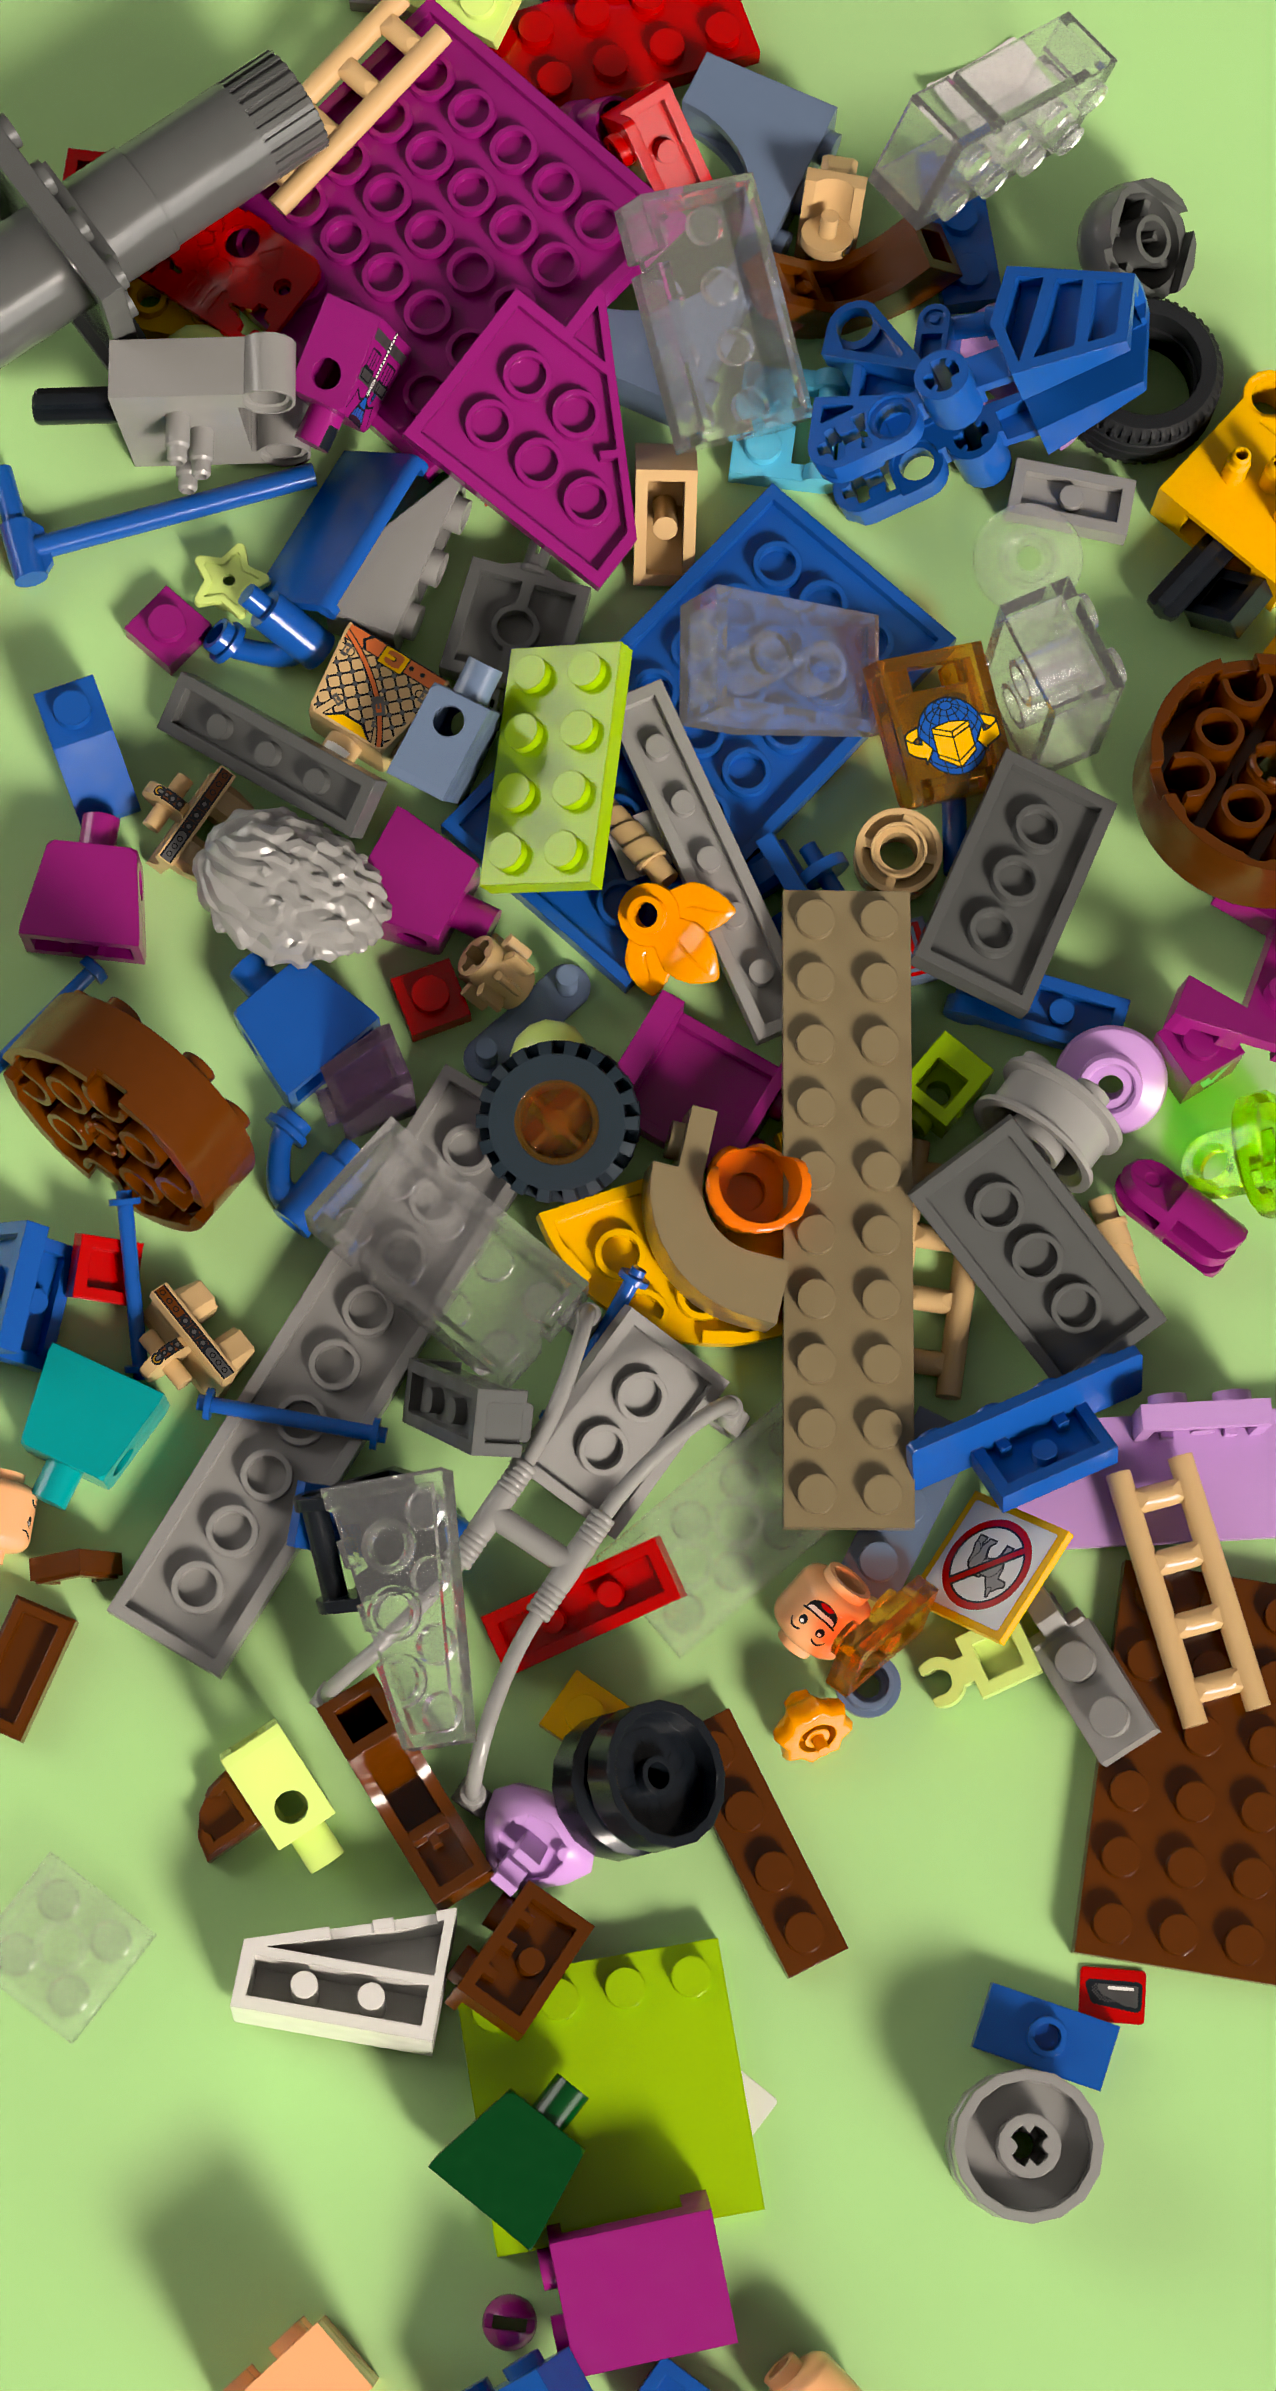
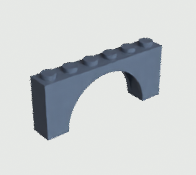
M709 52L706 53L682 100V112L693 137L718 155L736 178L747 205L749 227L744 242L734 260L714 282L702 291L687 299L660 308L647 310L607 308L619 404L685 434L695 415L703 418L707 415L718 389V383L713 382V379L721 364L727 367L732 365L743 339V333L739 332L738 329L745 315L748 314L755 317L761 307L756 294L758 284L749 263L766 250L784 255L787 254L793 237V233L789 232L788 229L795 215L800 216L807 169L808 167L819 168L824 155L836 156L842 138V134L835 132L838 107Z

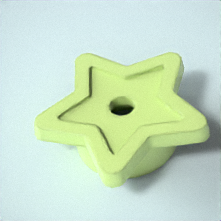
M237 543L222 558L199 555L194 562L203 579V583L194 600V604L198 608L215 606L220 610L232 613L237 619H244L247 610L238 604V599L244 589L250 584H255L261 590L271 585V579L267 574L249 566L246 547L242 543ZM226 577H233L235 579L234 584L230 586L225 585L223 581Z

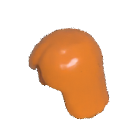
M758 1143L743 1149L726 1146L713 1156L708 1165L703 1194L709 1212L726 1229L740 1234L771 1233L783 1229L789 1223L797 1221L804 1214V1209L811 1197V1175L804 1161L795 1157L784 1156L780 1151L769 1145ZM783 1172L789 1183L787 1205L784 1209Z

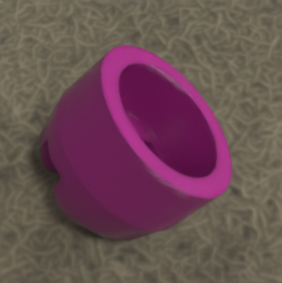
M511 2293L503 2294L493 2299L486 2307L482 2327L487 2340L494 2347L503 2351H515L523 2348L532 2340L537 2327V2316L532 2304L524 2297ZM493 2315L512 2319H527L526 2332L492 2328Z

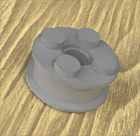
M1027 1051L1023 1056L1011 1058L1003 1069L1005 1082L995 1094L981 1096L974 1105V1116L979 1127L985 1133L1011 1114L1070 1192H1085L1093 1182L1091 1168L1101 1155L1116 1153L1123 1142L1121 1129L1113 1115L1106 1108L1109 1103L1108 1095L1102 1088L1088 1079L1079 1078L1075 1080L1065 1072L1054 1067L1046 1058L1036 1052Z

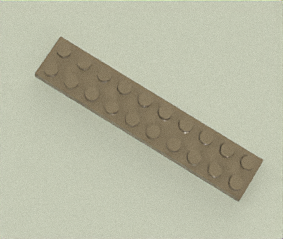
M783 890L782 1154L801 1159L806 1163L808 1172L811 1175L812 1186L811 1197L804 1209V1214L797 1221L787 1224L782 1229V1259L791 1261L782 1298V1530L913 1531L915 1529V1479L913 1480L906 1458V1445L914 1440L913 1202L907 1194L913 1188L910 891ZM784 1172L783 1209L787 1205L789 1183Z

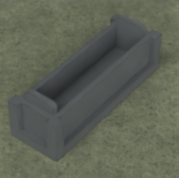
M409 1358L402 1422L472 1456L521 1458L522 1444L520 1442L525 1443L530 1440L534 1411L533 1405L527 1402V1390L504 1388L461 1369L462 1362L458 1360Z

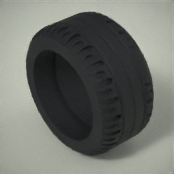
M1146 295L1150 310L1148 349L1166 356L1179 368L1187 382L1189 399L1171 411L1155 415L1136 414L1119 408L1078 436L1081 442L1085 441L1086 446L1092 448L1097 454L1100 452L1103 454V457L1111 458L1116 462L1121 460L1124 464L1132 463V465H1137L1141 462L1142 465H1147L1148 463H1157L1159 460L1163 462L1188 449L1200 438L1209 425L1223 387L1224 367L1222 355L1213 333H1210L1209 327L1203 323L1201 318L1197 319L1196 314L1188 311V308L1185 306L1180 307L1179 303H1172L1166 298L1165 300H1160V297L1157 296L1150 298V295Z

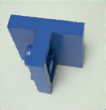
M30 1220L0 1223V1361L40 1373L42 1372L52 1342L57 1343L67 1301L65 1294L73 1246L47 1238L50 1227Z

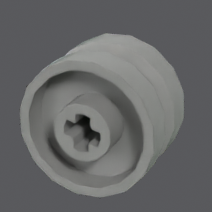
M1025 2068L988 2075L966 2090L949 2116L944 2148L951 2176L970 2202L992 2216L1035 2224L1061 2218L1086 2199L1100 2175L1104 2141L1098 2116L1078 2088L1054 2073ZM1016 2132L1026 2133L1032 2139L1033 2148L1026 2158L1019 2159L1013 2156L1018 2146L1011 2137Z

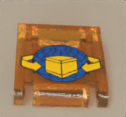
M976 641L878 660L862 668L896 799L900 808L916 809L921 807L922 804L924 807L983 795L999 758L1006 748L1009 750L1010 748L982 642ZM942 665L938 670L941 682L940 687L913 692L908 672Z

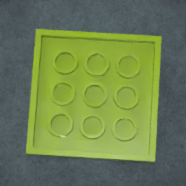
M718 1938L571 1963L519 2041L510 2037L464 2003L458 2006L475 2119L510 2088L514 2089L533 2105L557 2073L589 2098L565 2129L567 2134L585 2148V2152L537 2243L530 2251L549 2247L547 2225L560 2223L561 2231L569 2232L682 2207L679 2195L704 2189L707 2191L713 2219L765 2210ZM492 2220L497 2257L530 2252Z

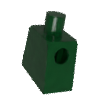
M559 2073L554 2076L533 2105L514 2089L510 2088L440 2151L428 2167L530 2251L537 2243L585 2152V2148L567 2134L565 2129L589 2098Z

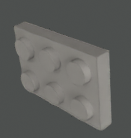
M625 1304L582 1361L557 1426L544 1451L534 1465L536 1473L532 1476V1479L580 1515L587 1518L593 1508L599 1509L621 1479L650 1449L691 1415L717 1400L730 1382L634 1308ZM540 1420L538 1421V1423L535 1425V1427H534L533 1430L531 1431V1437H530V1439L532 1438V1436H533V1434H534V1432H535V1430H536V1428H537V1426H538ZM688 1439L667 1456L622 1504L612 1518L614 1525L607 1533L610 1537L616 1540ZM529 1441L522 1443V1453Z

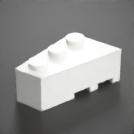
M457 1908L437 1910L436 1914L396 1920L393 1917L372 1920V1923L335 1929H330L328 1926L244 1939L230 2003L234 2022L433 2056L447 1981L445 1977L449 1970L457 1927Z

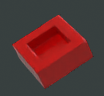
M449 958L390 979L391 988L412 1042L472 1021L465 997L460 994L462 990Z
M75 1233L65 1297L126 1306L120 1239ZM137 1242L140 1271L144 1243Z

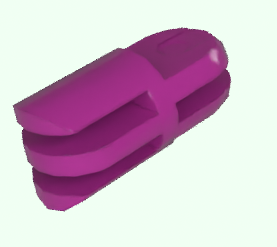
M1137 1159L1126 1165L1116 1179L1114 1194L1120 1208L1130 1218L1149 1231L1151 1235L1205 1276L1211 1278L1216 1276L1247 1237L1248 1230L1244 1224L1160 1162L1152 1159Z

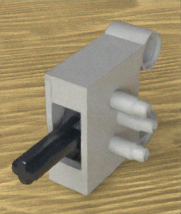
M256 332L240 337L109 340L108 386L38 388L32 396V414L35 423L39 425L118 423L135 467L176 466L178 490L186 495L194 494L197 491L198 480H206L211 476V465L266 463L274 466L289 467L304 464L311 457V446L294 437L309 407L296 395V342L291 337L277 332Z

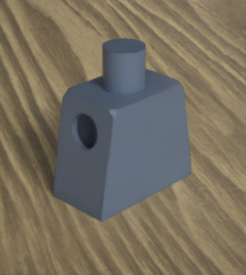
M469 656L453 689L434 682L386 773L441 801L461 804L470 794L502 721V713L487 705L503 672ZM462 712L464 716L463 728L458 734L454 735L451 729L452 719L457 713Z

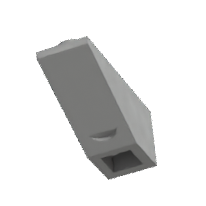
M449 476L385 526L338 602L337 606L340 612L336 619L327 618L329 632L342 637L345 628L351 621L400 651L404 639L414 641L425 615V606L420 605L428 585L437 588L440 584L449 559V553L444 552L451 533L457 535L462 533L471 512L472 500L466 498L465 487Z

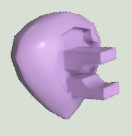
M514 1783L494 1789L485 1814L484 1833L486 1859L494 1871L490 1879L494 1886L501 1888L511 1897L517 1890H521L528 1880L543 1889L566 1885L591 1873L594 1855L576 1843L559 1818L553 1792L523 1783Z

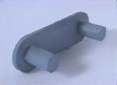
M561 964L551 969L533 986L528 997L520 1005L513 1009H508L468 1044L463 1056L464 1067L467 1073L476 1081L489 1083L492 1078V1072L499 1064L504 1063L510 1058L516 1037L530 1024L545 1019L561 1022L567 1020L587 1001L590 995L591 985L586 972L573 964Z

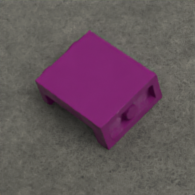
M662 990L619 1060L618 1066L630 1078L634 1085L633 1089L637 1101L640 1103V1136L662 1149L665 1147L672 1120L682 1122L684 1115L692 1105L718 1111L704 1171L706 1173L713 1156L726 1146L743 1149L758 1143L766 1144L758 1136L769 1117L778 1122L782 1119V1062L780 1066H777L685 1014V1002Z
M706 2189L679 2195L682 2206L679 2208L569 2232H562L560 2223L547 2225L549 2247L537 2249L544 2290L548 2291L558 2288L563 2313L550 2316L556 2349L559 2352L569 2346L585 2376L738 2343L712 2209Z

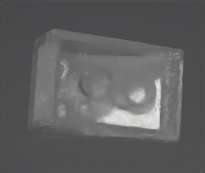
M720 584L712 586L680 606L679 718L682 725L732 735L874 737L878 735L879 615Z

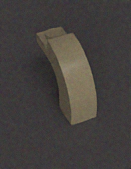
M692 1105L684 1115L682 1122L675 1120L671 1122L665 1142L663 1158L673 1160L672 1165L653 1161L644 1172L641 1189V1210L646 1238L660 1269L670 1283L693 1305L726 1323L766 1333L777 1324L791 1261L741 1248L723 1236L711 1221L705 1207L702 1185L718 1111Z

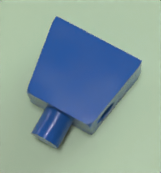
M251 953L242 959L230 973V978L248 997L233 1013L237 1028L281 1099L292 1111L382 1035L378 1015L312 963L306 969H297L290 963L277 973L271 966L265 965L262 957Z

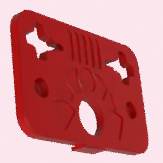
M237 207L180 245V250L169 256L175 267L182 273L178 274L172 269L166 270L163 267H158L153 273L147 271L139 276L138 279L218 330L224 336L240 337L246 336L241 333L244 324L237 312L232 310L231 307H236L242 312L246 310L253 314L260 307L266 309L264 320L269 327L265 332L280 333L319 283L322 270L314 256L274 231L272 225L249 210L245 212ZM239 229L253 230L260 238L257 250L245 258L234 257L226 250L228 237ZM283 288L290 289L288 294L279 295ZM254 329L253 331L250 332V334L256 333V332H260V331Z

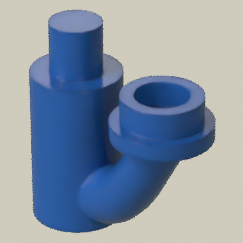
M250 584L241 593L238 604L252 614L251 626L273 643L244 638L246 628L239 622L232 623L226 618L219 620L210 629L203 642V647L210 652V659L216 664L224 663L229 658L252 664L276 668L293 667L301 664L306 669L312 670L319 666L333 648L335 636L279 591H273L267 595L255 584Z
M282 1105L276 1113L270 1112L265 1118L266 1122L273 1128L266 1163V1186L269 1198L275 1207L273 1212L292 1230L308 1239L356 1180L351 1170L362 1158L364 1152L351 1140L344 1138L331 1155L321 1151L298 1181L294 1183L291 1179L290 1170L291 1148L294 1145L302 1149L307 1143L305 1137L312 1129L298 1114Z

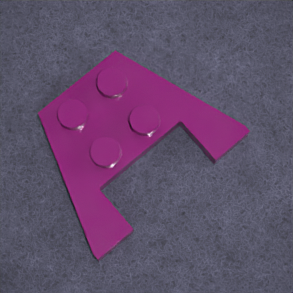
M1213 897L1211 901L1212 906L1266 936L1244 1000L1241 1005L1189 975L1177 989L1163 1028L1183 1036L1190 1029L1214 1035V1045L1236 1050L1242 1043L1270 1051V1061L1276 1062V909L1246 907Z

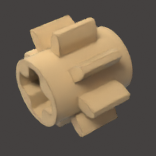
M497 933L492 934L491 937L484 935L476 938L465 948L458 962V978L466 983L460 994L481 1011L488 1006L496 1012H500L502 1008L513 1009L528 997L535 983V967L527 961L533 951L512 934L505 939Z

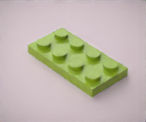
M622 641L511 649L479 886L489 893L602 890L633 650Z

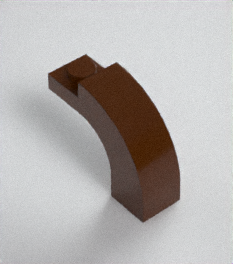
M907 215L874 240L850 251L844 258L836 261L804 260L766 250L749 263L758 284L756 294L759 302L772 317L780 318L787 337L793 339L825 338L830 317L846 303L856 300H866L873 303L884 317L890 320L932 298L963 276L941 224ZM866 316L850 319L843 326L841 335L872 326V319Z
M374 1673L316 1708L437 1910L449 1908L491 1881L490 1879L494 1873L492 1867L437 1780L409 1729Z

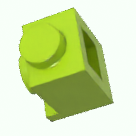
M946 1030L912 1068V1131L923 1137L931 1130L942 1139L976 1098L981 1096L987 1089L994 1073L992 1067ZM934 1087L941 1088L947 1093L949 1100L945 1104L939 1105L926 1094V1091Z

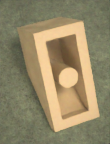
M635 443L634 518L637 541L633 547V586H673L695 563L698 483L696 444Z

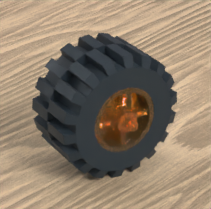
M565 1040L545 1041L522 1048L511 1054L512 1056L508 1060L499 1064L492 1072L491 1080L487 1086L483 1087L479 1098L481 1101L480 1111L476 1114V1128H479L481 1141L478 1143L482 1155H487L492 1164L490 1169L498 1179L503 1178L509 1183L511 1190L520 1195L526 1194L536 1198L535 1201L563 1202V1204L576 1202L602 1191L617 1179L628 1166L634 1156L633 1153L640 1138L641 1109L630 1078L624 1074L618 1066L619 1064L609 1055H605L596 1050L595 1047L584 1043Z

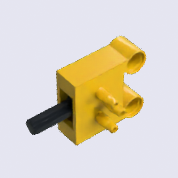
M1265 370L1257 372L1250 377L1243 389L1238 404L1158 489L1150 514L1192 547L1186 556L1148 595L1147 604L1160 619H1165L1169 622L1176 620L1223 568L1266 579L1273 597L1265 605V608L1271 612L1276 607V414H1264L1253 405V403L1257 402L1267 403L1276 410V371Z

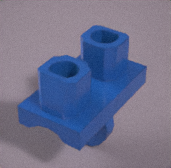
M769 832L756 841L761 852L746 863L763 900L782 887L785 890H816L822 888L823 890L845 891L837 877L849 866V862L843 852L838 851L824 857L815 841H812L799 850L808 865L804 870L787 841L784 839L778 840L773 832ZM781 911L773 916L772 920L782 940Z

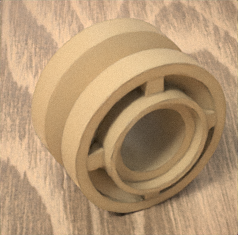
M907 808L883 810L872 816L863 825L857 836L853 853L855 875L866 891H910V901L923 895L937 877L943 857L941 837L934 824L917 811ZM892 842L906 844L912 850L915 861L905 869L897 870L890 868L881 858V849Z

